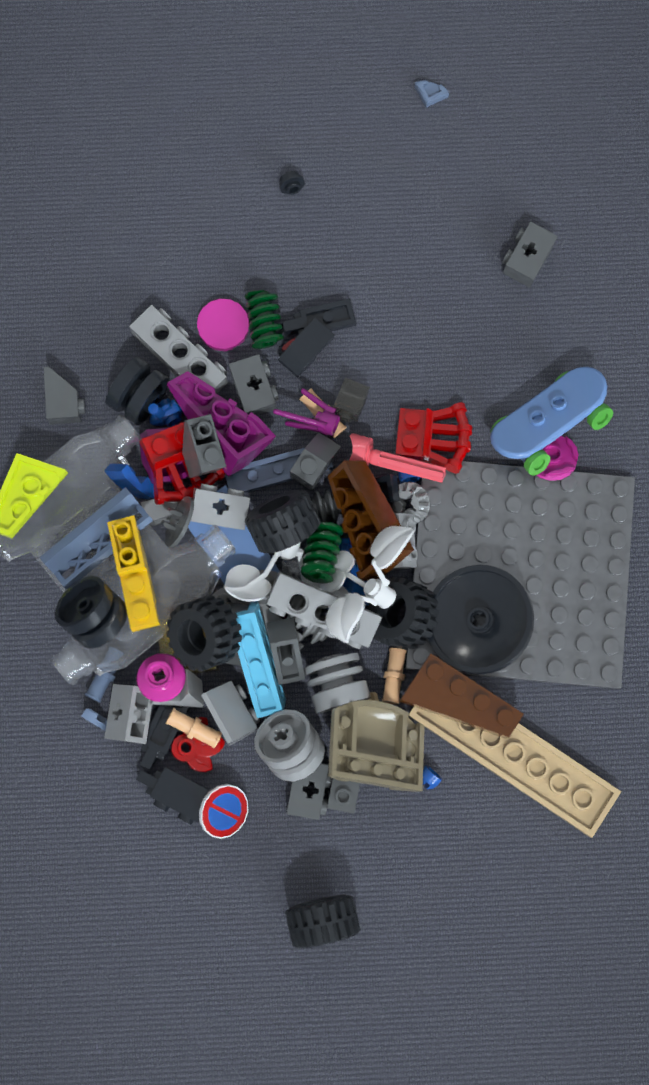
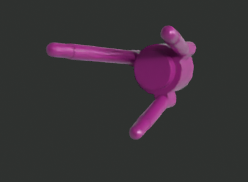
M304 388L301 389V393L325 410L323 412L318 411L315 419L278 409L273 410V413L299 421H286V426L320 432L331 436L336 432L340 421V416L335 414L336 408L328 406Z

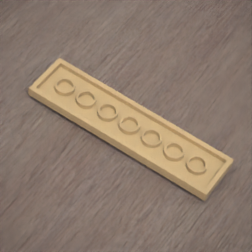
M413 707L410 711L409 717L424 725L427 729L590 838L594 836L621 793L620 790L519 723L511 736L505 739L417 707Z

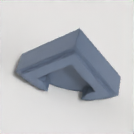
M428 80L415 82V88L426 108L449 97V92L442 85L428 82Z
M86 708L81 717L106 731L107 719L94 710Z

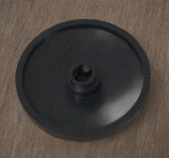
M471 565L452 572L434 589L433 598L437 599L439 604L436 606V609L439 610V616L436 617L438 625L437 628L433 627L432 631L434 634L432 637L427 638L435 653L448 665L465 673L488 674L509 666L524 652L534 629V610L527 591L511 574L494 566Z

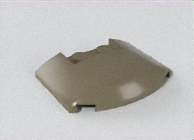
M359 700L344 704L341 707H335L332 709L328 776L343 782H358L387 787L390 790L423 791L425 726L421 723L415 725L408 717L410 713L381 701Z

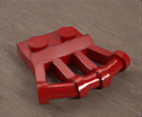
M459 402L449 408L432 411L429 408L426 410L400 408L396 455L430 462L446 467L447 471L458 474L462 468L461 463L464 457L471 451L469 436L472 435L473 428L469 425L465 414L467 411L465 403ZM456 417L458 425L433 422ZM432 434L459 436L458 441L432 439ZM431 450L455 452L452 459H447Z
M185 422L139 440L153 472L154 501L156 505H163L164 502H180L186 496L192 498L194 488L201 489V484L213 485L217 480L221 481L226 476L223 469L208 474L203 480L199 476L191 478L190 481L193 486L184 487L175 464L183 462L188 474L182 453ZM166 468L175 491H164L162 469Z

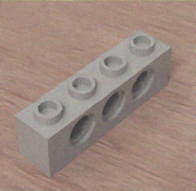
M151 305L129 326L132 335L176 377L187 371L192 373L195 367L202 366L206 368V372L196 377L215 388L216 394L228 383L227 376L225 375L227 371L218 362L213 364L207 358L208 353L201 345L196 344L194 346L188 340L190 336L182 327L178 326L176 328L169 322L171 320L170 316L162 308L157 310ZM160 331H167L169 333L168 337L164 340L155 338L156 334ZM183 348L188 351L186 356L182 358L174 356V352L177 349Z
M278 572L266 600V604L271 606L269 611L283 617L286 613L296 617L295 622L309 628L312 623L321 627L320 632L322 634L335 638L326 625V618H317L315 610L320 605H327L330 608L332 603L340 597ZM295 594H301L305 598V602L300 608H293L289 604L290 598ZM364 608L346 644L360 649L362 645L369 648L382 617Z

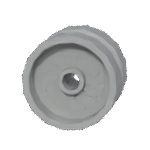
M282 710L266 718L258 728L254 739L255 750L260 758L268 765L273 774L283 781H297L306 778L318 768L325 753L324 741L306 716L296 710Z

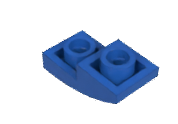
M110 464L104 470L109 478L122 490L126 487L137 498L154 499V484H152L150 478L135 476V471L129 465Z

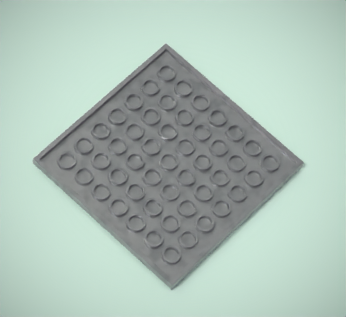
M462 461V468L458 474L446 470L443 483L422 478L421 486L429 496L430 508L427 516L418 523L416 540L418 557L416 560L417 568H414L413 582L422 584L433 592L445 577L460 568L471 565L494 566L508 572L522 584L531 599L534 610V629L531 639L524 652L512 664L504 669L488 674H470L460 670L457 671L463 675L621 689L635 477L572 472L570 476L562 480L549 481L541 479L536 475H530L524 467ZM426 638L427 642L424 645L418 644L416 649L408 648L405 669L420 670L430 653L442 660L433 650L428 638Z

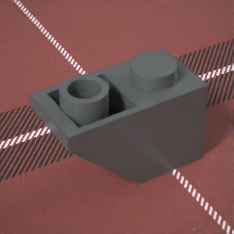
M211 414L189 419L184 423L182 453L190 479L214 473L226 467Z

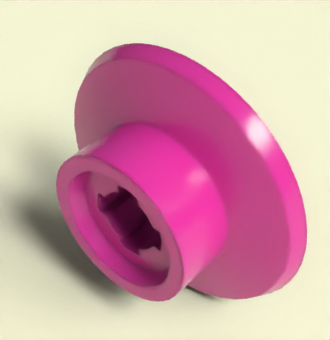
M158 653L148 657L140 665L137 672V685L140 692L146 698L155 702H165L175 698L183 689L186 680L183 665L174 656L166 653ZM163 671L165 678L156 681L155 674Z

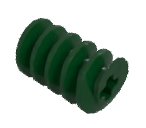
M265 290L246 293L244 297L248 300L246 308L249 310L247 318L251 320L249 328L252 330L250 338L254 341L251 346L255 349H265L276 345L278 341L284 339V335L276 334V331L283 328L282 325L274 324L275 321L281 319L280 314H273V311L278 310L280 306L271 303L278 299V295L270 294V292Z
M321 522L315 532L307 538L303 565L300 571L307 580L320 584L334 581L330 575L336 572V568L333 565L337 564L338 561L335 555H338L340 551L338 545L342 541L339 537L343 535L344 530L342 527L333 523Z

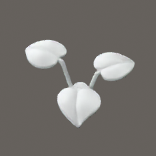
M391 526L382 530L375 538L370 552L375 557L372 560V565L380 579H370L365 583L349 573L355 564V558L351 553L339 551V554L335 555L338 558L337 564L333 565L336 568V572L330 575L334 581L326 584L319 583L320 588L328 593H333L344 584L347 577L362 586L365 592V596H361L358 593H348L345 598L336 599L330 606L326 616V625L331 634L336 638L348 643L350 634L362 615L365 602H369L374 606L378 605L383 609L393 604L396 592L388 586L390 581L385 578L381 569L388 567L395 561L415 532L414 529Z
M301 542L288 549L275 552L262 574L251 565L242 564L233 567L226 576L225 591L242 601L254 602L264 599L269 595L272 588L270 582L264 578L269 575L279 556L284 560H291L297 556L301 571L304 552L299 548ZM301 574L303 582L321 589L319 583L311 582ZM341 586L337 591L330 594L345 598L349 592L344 586ZM320 605L317 608L325 609L329 607L327 605Z

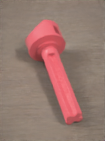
M354 433L350 435L353 447L349 460H364L368 466L372 464L443 483L446 467L377 450L373 447L372 438Z

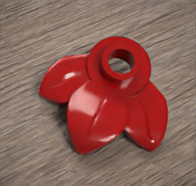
M199 717L201 723L208 726L207 718ZM184 732L173 740L171 744L172 755L181 762H187L191 769L197 772L212 770L210 757L219 753L225 745V741L221 737L216 747L212 748V746L194 737L192 739L186 737L187 734ZM182 743L189 745L188 753L181 750Z

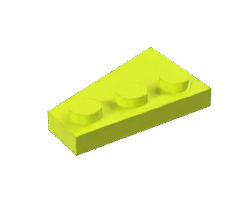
M16 453L0 490V535L12 539L65 478L68 472L65 469Z

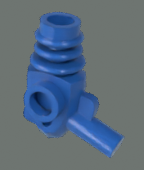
M164 399L158 404L152 403L148 407V411L152 414L149 422L154 426L167 424L168 427H173L181 421L182 413L186 416L178 402L174 399Z

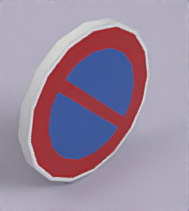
M230 784L219 785L209 791L202 800L199 809V821L203 830L210 836L220 839L230 837L239 831L245 823L248 814V800L245 793L237 786Z

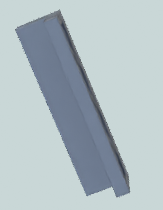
M125 487L44 553L40 559L67 590L73 583L85 577L113 554L111 541L107 542L110 536L107 522L133 516L139 512L142 517L136 522L140 532L153 520ZM97 549L94 557L86 559L87 554L91 550ZM76 567L74 573L67 579L62 576L69 568Z

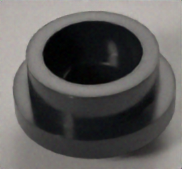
M289 171L280 177L279 188L283 194L295 195L304 187L305 181L298 172Z

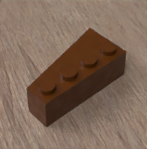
M344 460L328 475L337 509L342 511L344 533H348L352 548L349 549L350 553L356 559L359 568L356 574L362 581L380 579L372 565V560L375 557L371 555V546L382 530L387 527L401 525L366 461ZM408 541L391 565L381 569L384 576L414 551L410 541Z
M431 653L399 701L505 739L511 736L524 713Z

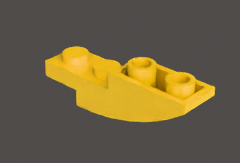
M135 516L107 522L131 630L135 632L160 625L153 583Z

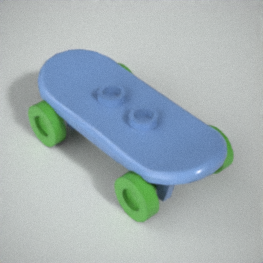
M578 367L562 373L553 384L510 415L504 416L494 423L490 435L493 448L502 456L521 459L524 462V469L530 475L540 474L550 463V456L543 450L544 447L551 444L584 418H587V423L594 430H599L610 422L613 410L603 403L607 395L605 377L600 371L592 367Z

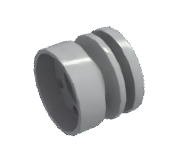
M358 653L331 655L319 659L314 664L304 668L306 676L318 674L317 678L307 682L308 686H321L322 691L311 696L316 714L332 711L335 707H341L353 701L371 698L367 681H354L352 677L363 671V667H349V664L360 660Z

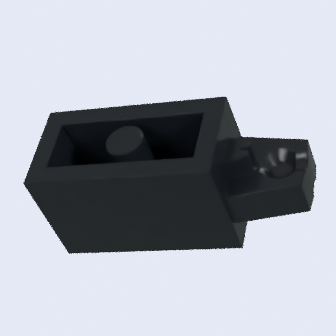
M167 767L164 768L162 773L157 770L154 776L143 770L139 772L136 780L148 786L145 793L155 799L153 805L168 812L169 808H172L179 812L177 818L192 825L193 821L200 822L199 809L202 800L211 790Z

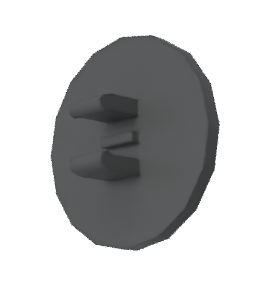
M189 496L184 497L176 509L167 508V511L172 514L169 523L165 520L161 521L167 528L165 544L170 548H174L181 541L190 524L194 511V500Z

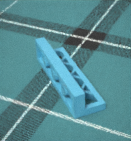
M255 601L250 602L248 610L237 612L236 614L238 616L237 622L241 624L242 630H239V634L242 635V641L238 643L240 645L238 655L256 717L260 718L284 710L286 697L282 684H278L269 637L259 602Z

